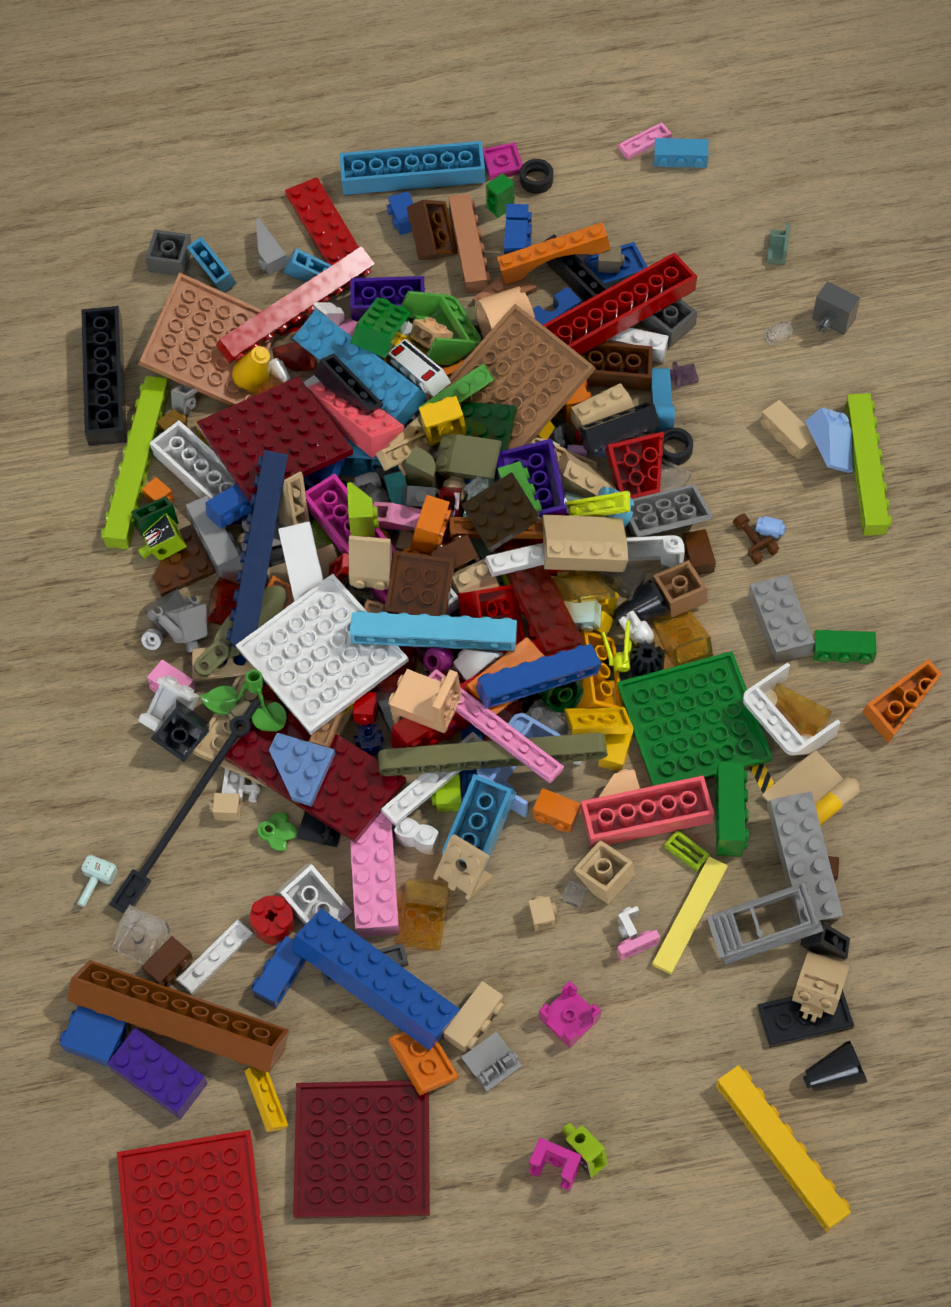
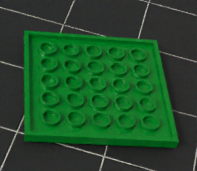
M733 651L617 682L622 703L633 725V734L652 786L704 776L705 780L716 777L718 762L744 763V769L773 761L772 753L759 721L743 703L744 693L747 688Z

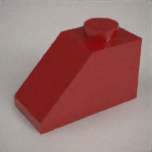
M367 692L354 702L353 718L354 722L361 725L375 724L378 716L377 697L375 692Z

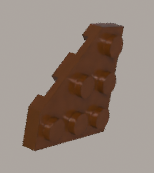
M191 525L180 529L187 547L161 560L154 575V583L162 597L176 589L180 590L216 573Z

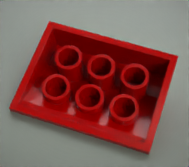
M516 584L458 593L461 616L517 620L516 645L524 640ZM500 651V652H503V654L505 655V654H506L507 652H509V651Z

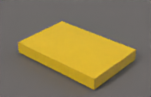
M625 707L572 708L564 710V717L571 735L586 733L633 734V725Z

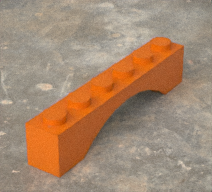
M603 222L499 256L497 259L505 284H509L523 279L533 269L554 258L572 254L596 255L611 250Z

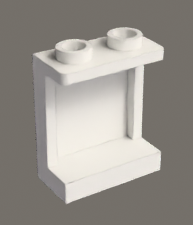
M171 676L158 678L157 683L160 685L147 713L141 714L138 722L155 731L164 714L176 700L193 711L200 696L195 694L192 688L178 684V680Z

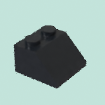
M176 700L162 717L151 736V740L185 762L209 732V722Z

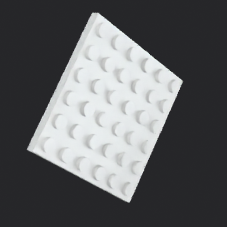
M331 574L236 644L240 653L255 670L261 672L264 681L310 734H313L409 661L408 657L398 646L351 643L350 625L352 612L366 610L334 574Z

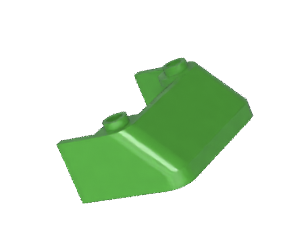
M413 291L407 292L401 306L412 312L410 318H434L438 324L445 325L446 329L453 332L452 339L435 337L426 355L433 362L442 365H452L472 352L480 344L482 339L460 302L454 296Z

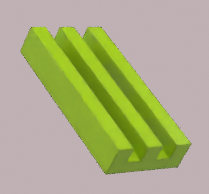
M678 830L664 844L665 849L696 872L700 870V867L710 857L708 852ZM676 837L700 854L702 858H699L691 850L675 840Z

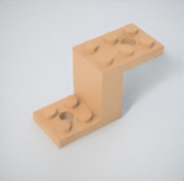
M407 669L405 674L400 676L397 683L398 688L395 693L391 694L388 702L394 724L407 718L445 733L462 699L458 672L449 670L447 676L444 675L440 682Z

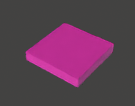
M515 142L483 149L484 164L490 180L495 179L502 173L506 177L520 174L523 164Z

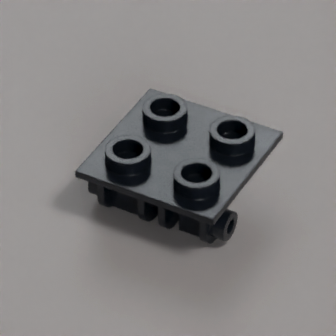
M305 811L296 838L337 848L341 834Z

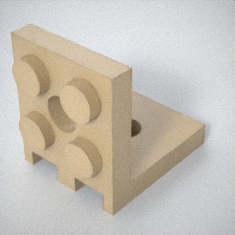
M454 834L449 839L433 879L437 881L439 878H442L449 883L447 886L453 891L460 889L467 894L465 898L470 900L491 882L493 875L484 871L490 855Z

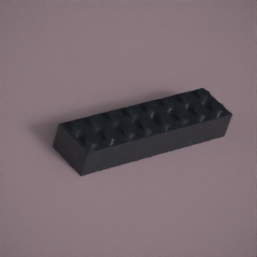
M119 306L81 309L85 436L89 446L127 442L123 329Z

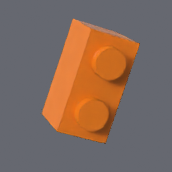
M542 788L533 807L532 817L539 823H548L561 832L567 831L571 833L581 812V803Z

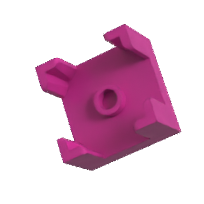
M571 981L563 986L562 994L549 1006L546 1003L539 1010V1019L569 1048L601 1018V1010L594 1003L591 1007L577 994V987Z
M539 1137L529 1160V1165H531L529 1174L539 1177L545 1163L549 1162L563 1169L561 1173L563 1178L561 1188L571 1191L581 1167L582 1155Z

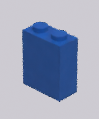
M78 1006L76 1011L73 1010L70 1015V1024L67 1030H64L60 1036V1046L68 1053L109 1067L107 1063L123 1044L130 1028L125 1021H119L106 1014H99L92 1009Z

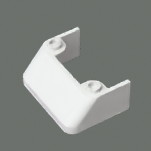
M786 663L746 690L743 703L785 753L789 755H808L835 738L841 722L836 720L814 736L808 734L800 736L775 707L778 698L773 689L787 680L790 664Z

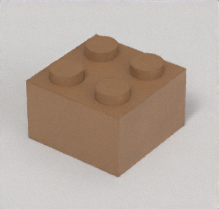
M689 560L653 575V582L664 599V606L668 607L671 617H675L708 602L707 588Z

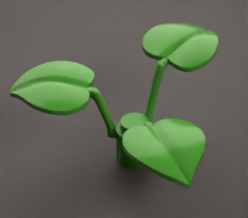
M250 670L246 673V682L242 683L243 686L238 697L236 690L230 686H219L200 696L208 710L218 715H226L230 712V709L236 706V702L241 700L247 688L251 693H258L262 706L252 716L253 724L263 731H278L285 726L286 712L283 706L277 702H272L267 706L264 703L261 690L263 685L267 687L268 684L264 681L261 672L258 670Z

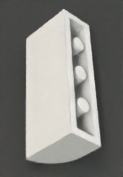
M310 522L278 529L294 602L324 580Z

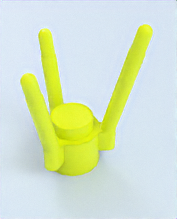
M627 620L624 652L616 653L614 658L605 632L601 633L609 658V666H614V671L617 672L630 670L632 640L629 639L630 621Z

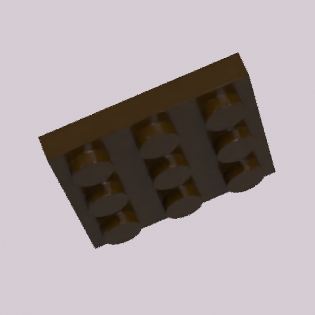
M512 472L461 504L490 552L541 520V517Z

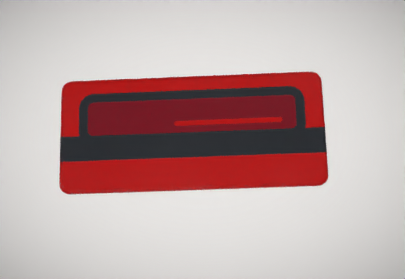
M303 315V318L295 324L293 322L288 324V328L279 333V335L283 336L300 330L308 320L307 315Z

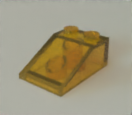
M569 570L558 571L555 576H550L553 600L583 603L615 597L612 589L595 571L575 570L574 573H569Z
M690 610L675 617H671L668 614L667 616L650 620L664 650H666L668 659L674 667L713 656L711 636Z

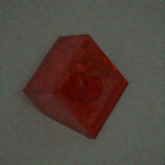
M219 577L210 593L207 621L218 625L223 624L230 615L231 609L236 607V601H233L235 589L239 590V583Z

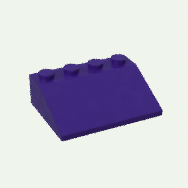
M551 438L499 452L497 470L500 467L521 461L523 468H527L530 476L528 483L533 484L536 493L534 499L539 500L542 511L539 512L541 518L543 515L570 516L557 452Z

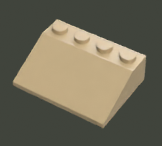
M542 516L544 569L625 571L628 562V547L622 518Z

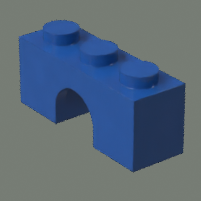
M567 286L553 295V307L556 310L545 311L538 305L533 308L534 319L543 325L580 305L582 300Z

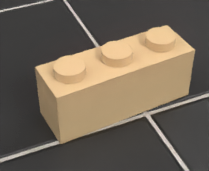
M780 400L762 411L761 425L774 435L777 442H781L786 447L789 454L794 455L799 460L816 447L808 427Z
M482 981L443 1032L444 1039L464 1053L468 1049L472 1050L479 1041L477 1037L482 1031L485 1033L492 1023L490 1020L494 1014L498 1015L504 1008L503 995Z

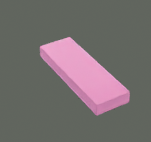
M661 122L618 144V149L629 160L654 147L655 138H672V133Z

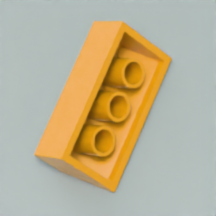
M583 630L571 638L573 642L572 649L579 645L592 644L601 662V667L597 675L580 680L583 696L577 708L623 707L617 688V682L620 681L619 672L614 671V666L615 680H605L610 676V670L603 663L608 655L602 635ZM607 637L614 658L616 654L615 640Z

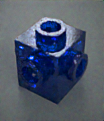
M377 723L356 727L357 735H354L356 747H360L361 750L371 756L378 755V752L382 750L381 742H384L382 730H378Z

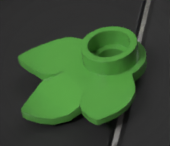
M274 813L268 821H264L258 826V836L263 841H268L270 847L274 850L286 851V841L295 838L299 830L296 826L287 822L288 813ZM265 828H269L272 832H266Z

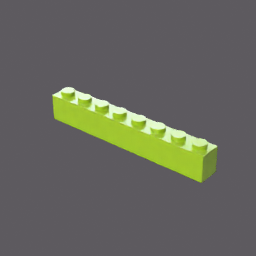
M870 393L847 394L845 408L846 416L849 419L848 423L852 429V459L863 535L887 534L888 527L892 525V518L887 512L889 510V499L885 498L887 484L883 482L884 465L880 463V460H882V450L878 449L880 436L879 433H876L875 429L877 428V417L873 415V412H875V402L871 401Z

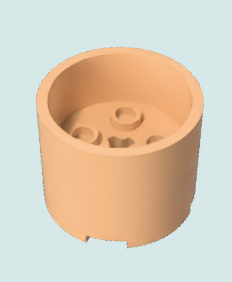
M520 286L476 300L475 312L483 339L514 304L535 318L531 303L526 293L520 292Z

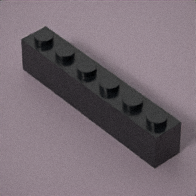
M554 234L544 241L556 238L557 236ZM575 254L557 257L546 262L584 301L609 289Z

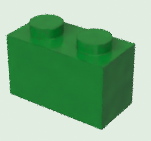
M503 173L486 184V208L497 218L506 213L507 204H514L515 199L514 182Z

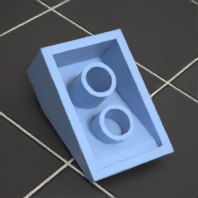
M821 407L806 419L805 423L827 467L851 473L853 471L852 429L848 423L849 419L844 413Z

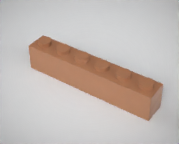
M470 193L449 196V210L466 294L481 292L487 287V283H490V274L485 271V268H488L487 259L482 256V254H485L484 244L479 241L482 239L480 228L477 229L476 226L479 225L478 215H474V211H476L475 200H471Z

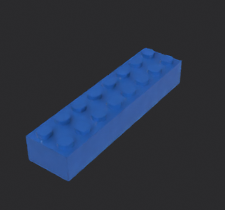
M322 908L295 936L291 948L294 952L429 1051L442 1038L443 1032L460 1011V1008Z

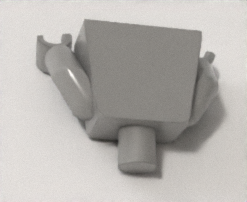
M196 596L186 597L183 600V607L165 612L164 616L162 615V608L158 606L147 613L150 620H159L158 623L166 629L175 643H185L187 652H192V649H198L197 639L206 637L208 634L209 616L206 613V604H197L199 599Z

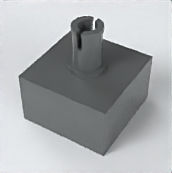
M827 281L816 296L812 319L819 322L816 326L817 330L820 332L824 328L822 333H826L831 328L845 335L856 319L860 297Z

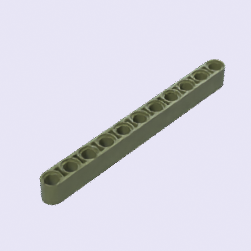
M603 733L527 738L559 763L599 760L608 755L606 738ZM495 741L394 748L378 752L379 773L383 776L525 765Z

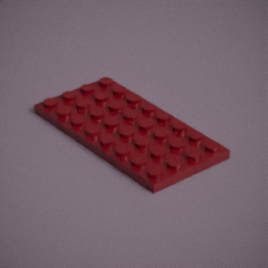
M275 697L272 702L281 704L285 709V726L278 731H263L252 724L249 735L240 738L230 749L225 759L346 838L357 843L379 816L381 808L389 803L407 782L406 777L403 775H381L379 773V762L376 758L335 734L330 746L331 749L335 750V756L313 805L308 806L292 801L270 755L269 749L277 733L309 742L312 734L305 729L281 699Z

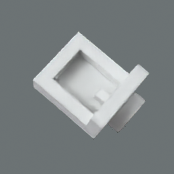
M638 906L634 908L627 907L618 914V930L623 939L633 940L637 938V931L631 920L639 916Z

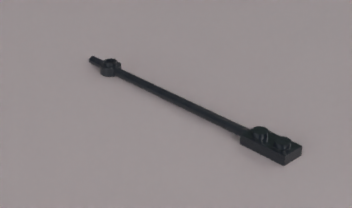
M254 699L243 716H236L231 720L229 727L232 733L139 872L134 869L131 870L109 905L127 917L130 915L152 882L146 876L236 740L246 737L251 732L249 721L261 703ZM239 726H245L242 731L238 730Z

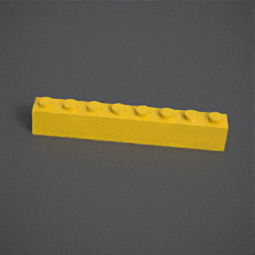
M739 1065L717 1080V1089L826 1233H828L851 1214L849 1203L844 1197L840 1198L835 1192L836 1187L833 1182L822 1175L820 1165L815 1160L809 1158L804 1144L801 1141H796L791 1127L787 1123L783 1124L777 1109L767 1103L765 1100L766 1096L761 1088H756L751 1082L752 1077L746 1069L742 1070Z

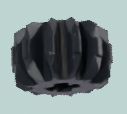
M645 640L644 645L638 642L636 648L631 649L630 662L633 669L639 668V674L643 671H646L647 674H650V670L653 672L658 671V667L663 666L662 660L664 659L661 646L655 647L654 641L648 644Z

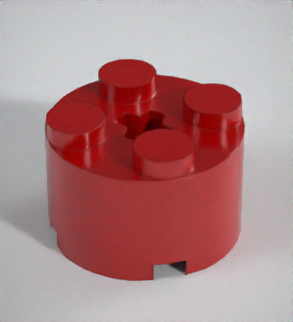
M266 896L253 903L250 911V922L258 939L269 945H276L279 941H283L286 936H290L295 928V919L291 906L282 896Z

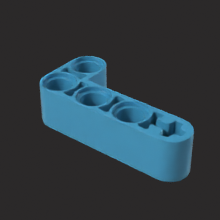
M652 368L650 383L651 401L655 405L660 427L654 428V433L663 432L665 429L674 427L675 408L672 405L670 368Z

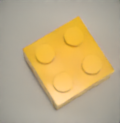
M457 396L446 397L441 401L427 403L419 408L422 426L429 446L440 443L442 435H466L464 415Z

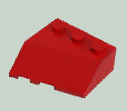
M664 432L607 445L605 451L616 490L619 492L628 491L632 499L660 492Z

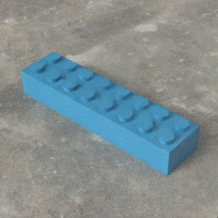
M482 141L339 153L343 195L485 183Z
M317 309L293 337L302 348L318 360L334 353L383 403L381 409L404 426L419 409V406L428 398L417 386L377 355L351 344L352 336Z

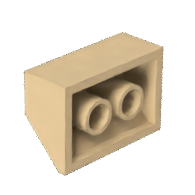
M620 383L571 407V421L579 431L578 427L627 410L634 407L630 395Z
M564 450L562 452L559 466L565 491L589 498L597 496L603 486L616 489L610 477Z

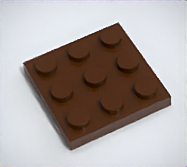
M394 551L385 611L398 614L407 613L409 615H447L455 559Z

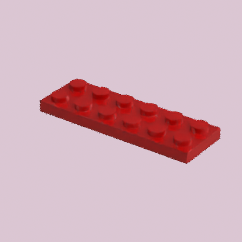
M317 177L285 190V195L326 263L334 265L359 248Z

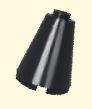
M649 579L613 610L614 615L612 618L615 624L619 626L621 624L618 620L624 616L627 617L626 615L631 611L635 612L640 621H649L667 616L670 612L667 606L664 607V599L656 585Z
M850 1040L805 1070L806 1075L803 1076L807 1088L812 1087L813 1091L853 1086L868 1082Z

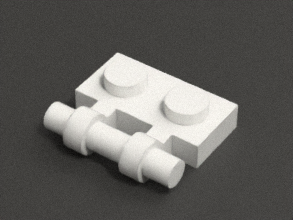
M225 768L222 793L239 794L241 801H243L244 793L249 794L248 801L255 803L257 802V795H260L261 788L254 781H251V785H245L246 778L244 776H240Z

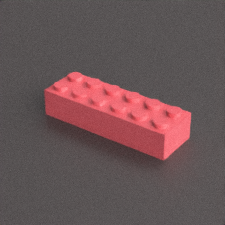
M321 382L307 387L340 433L370 457H375V453L387 448V444L404 431V425L381 408L367 413L327 389Z
M704 776L581 801V814L590 849L600 840L607 845L710 824L713 823L714 810Z

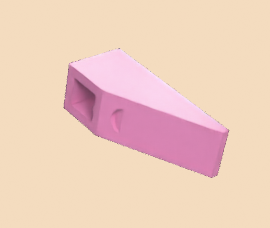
M374 502L373 507L377 506L380 529L415 531L422 509L385 502Z

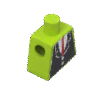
M166 513L143 533L147 544L139 548L138 551L144 559L154 554L158 560H163L186 548L187 545L177 524Z
M571 1123L563 1127L561 1133L566 1137L567 1149L582 1155L581 1167L590 1178L594 1177L608 1165L605 1147L583 1125L577 1129Z

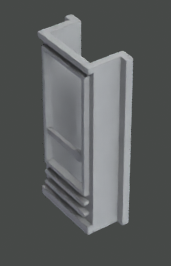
M803 882L709 915L707 920L719 956L724 960L725 964L727 965L823 932L822 924L817 919L808 893L810 890L808 883ZM799 894L809 922L763 937V931L760 929L754 909ZM751 911L757 929L756 934L760 939L743 944L734 916Z

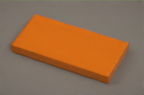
M526 637L516 645L515 651L507 652L467 684L466 688L482 703L476 690L477 681L480 676L486 673L499 672L506 667L512 668L523 662L529 663L544 655ZM515 700L488 709L498 715Z

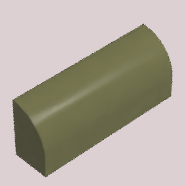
M417 446L413 448L405 461L407 486L435 488V461L428 452Z

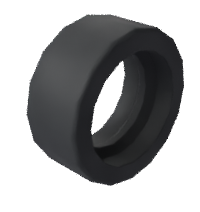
M542 159L526 161L520 169V184L522 188L534 194L543 193L550 189L553 184V168L551 164ZM533 171H540L545 173L547 177L541 181H532L526 175Z
M677 427L665 429L663 431L662 461L669 465L685 463L690 459L693 452L691 434ZM671 439H677L686 444V449L681 453H671L664 448V443Z

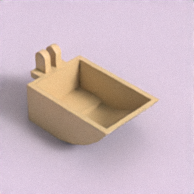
M808 951L792 1001L802 1004L800 1011L804 1012V1019H807L808 1014L813 1015L811 1021L815 1022L817 1017H822L823 1011L832 1015L835 1014L850 965Z

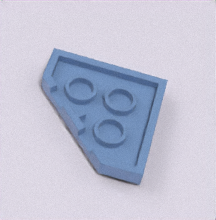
M277 733L269 752L292 801L312 806L335 756V750Z

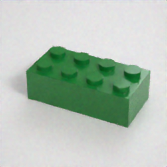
M377 297L357 322L350 343L386 358L405 332L412 312L403 306H396L390 303L385 298Z
M718 762L715 777L716 856L741 857L743 849H747V841H749V829H746L749 816L748 809H746V802H748V790H746L748 771L744 770V763Z

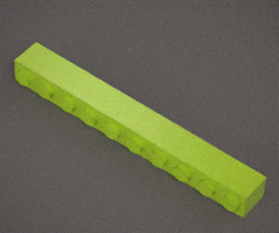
M145 376L144 383L140 385L141 395L136 400V414L132 415V429L128 431V444L123 449L124 459L119 464L120 474L115 479V492L110 497V511L106 512V526L101 531V538L104 539L106 547L129 549L135 527L131 511L140 508L143 496L142 488L146 485L153 458L150 442L159 435L157 421L164 415L170 392L168 378Z

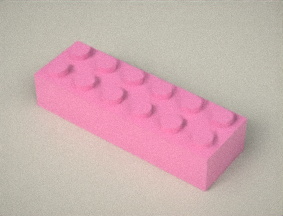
M381 812L357 843L350 840L356 934L360 937L400 934L392 822Z

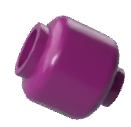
M433 647L428 649L424 655V665L430 672L437 669L442 673L448 671L453 666L454 656L449 648Z

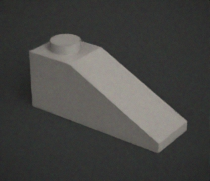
M258 218L256 219L260 259L258 264L262 270H266L271 275L285 268L287 256Z

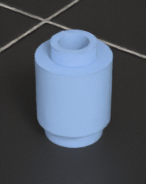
M768 516L759 517L756 525V532H759L760 535L771 536L775 539L784 536L786 530L783 520Z

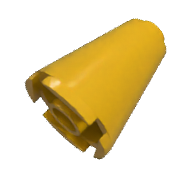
M257 346L236 362L232 371V377L239 388L255 393L266 387L270 378V353L266 348Z

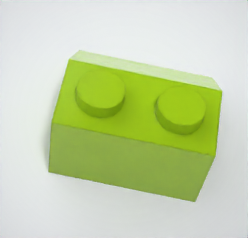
M347 483L351 536H375V528H379L377 506L373 507L372 498L353 483Z

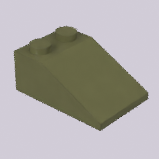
M459 434L442 435L435 463V473L446 479H449L451 476L460 477L464 480L494 479L501 441Z

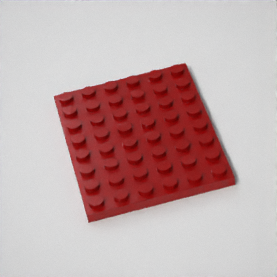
M251 1130L117 1152L131 1307H272Z

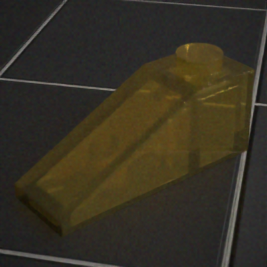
M779 683L775 685L774 692L777 695L778 702L800 730L805 734L814 736L825 728L830 720L831 710Z

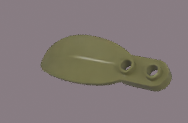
M271 586L264 589L258 628L282 611L286 600V592L283 587ZM230 615L217 631L213 644L196 659L194 670L199 676L206 677L211 675L225 660L241 654L237 648L229 647V640H226L228 628L232 629L233 621L229 620ZM215 651H221L222 655L217 656ZM206 664L208 669L203 670L200 666Z

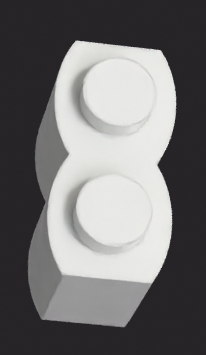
M406 817L394 829L395 840L405 847H415L424 854L433 855L440 842L439 832L434 827L425 824L419 825L411 818Z

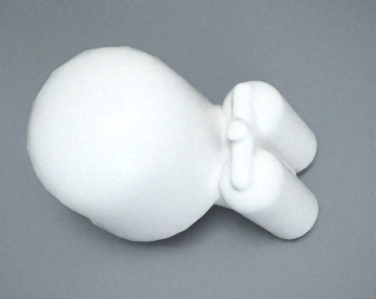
M634 611L629 612L626 615L627 617L624 616L618 620L624 631L626 621H630L629 637L634 645L638 642L644 645L645 640L648 644L652 643L654 639L652 629L646 621H640Z

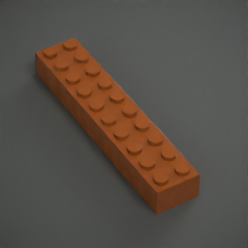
M89 960L71 978L67 1001L75 1003L79 1007H86L94 1010L96 1013L106 1014L114 1017L116 1020L134 1024L138 1028H145L154 1031L158 1035H165L178 1042H185L198 1049L213 1052L217 1056L227 1057L235 1060L237 1063L255 1067L259 1071L270 1072L285 1051L289 1030L92 960Z

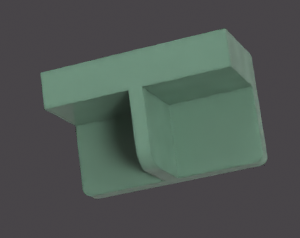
M790 223L786 224L785 231L771 229L767 263L785 265Z

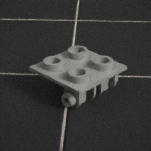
M497 1032L461 1056L487 1092L522 1067L517 1054L509 1049Z

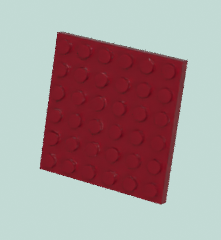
M299 376L196 421L197 428L248 502L251 500L252 493L256 494L257 487L253 486L255 474L259 475L260 468L257 467L258 457L263 455L264 450L288 455L284 480L298 472H302L303 477L353 455L352 447Z
M411 1080L296 1083L294 1219L430 1216L429 1092L419 1095Z

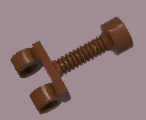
M743 513L733 520V524L737 529H743L748 538L753 542L754 546L748 549L747 554L754 564L762 562L761 559L763 558L761 550L767 548L768 552L774 555L778 553L779 546L773 541L771 536L761 541L748 525L750 519Z

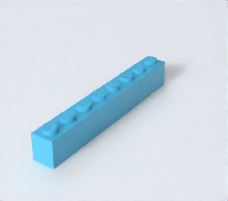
M366 611L352 612L350 640L353 644L495 651L516 650L517 620L510 618L450 617L449 615H409L407 613H368Z

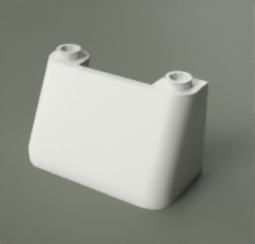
M678 536L626 538L628 561L660 560L661 568H671L684 561V543Z

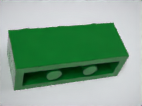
M814 631L813 660L823 663L829 661H839L840 663L860 662L861 664L874 663L877 654L876 632Z

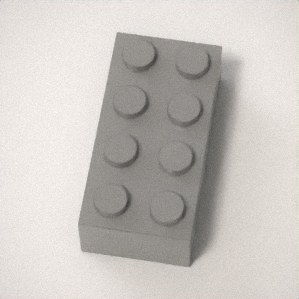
M205 496L186 504L191 526L223 585L236 579L238 570H242L243 563H240L241 551L238 546L235 547L231 532H227L225 527L219 528L206 516L205 502L209 498Z
M789 575L750 584L748 597L773 663L812 654L815 642Z

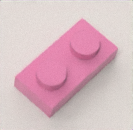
M647 930L642 932L636 939L622 941L617 947V955L620 961L658 945L660 935L657 930L652 932Z

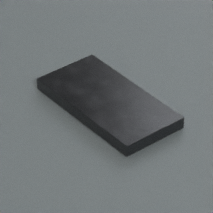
M843 989L835 1014L832 1015L823 1011L822 1017H817L815 1022L811 1021L813 1016L811 1014H808L807 1019L803 1018L804 1012L800 1011L802 1004L792 1001L793 996L757 1004L769 1048L854 1028Z

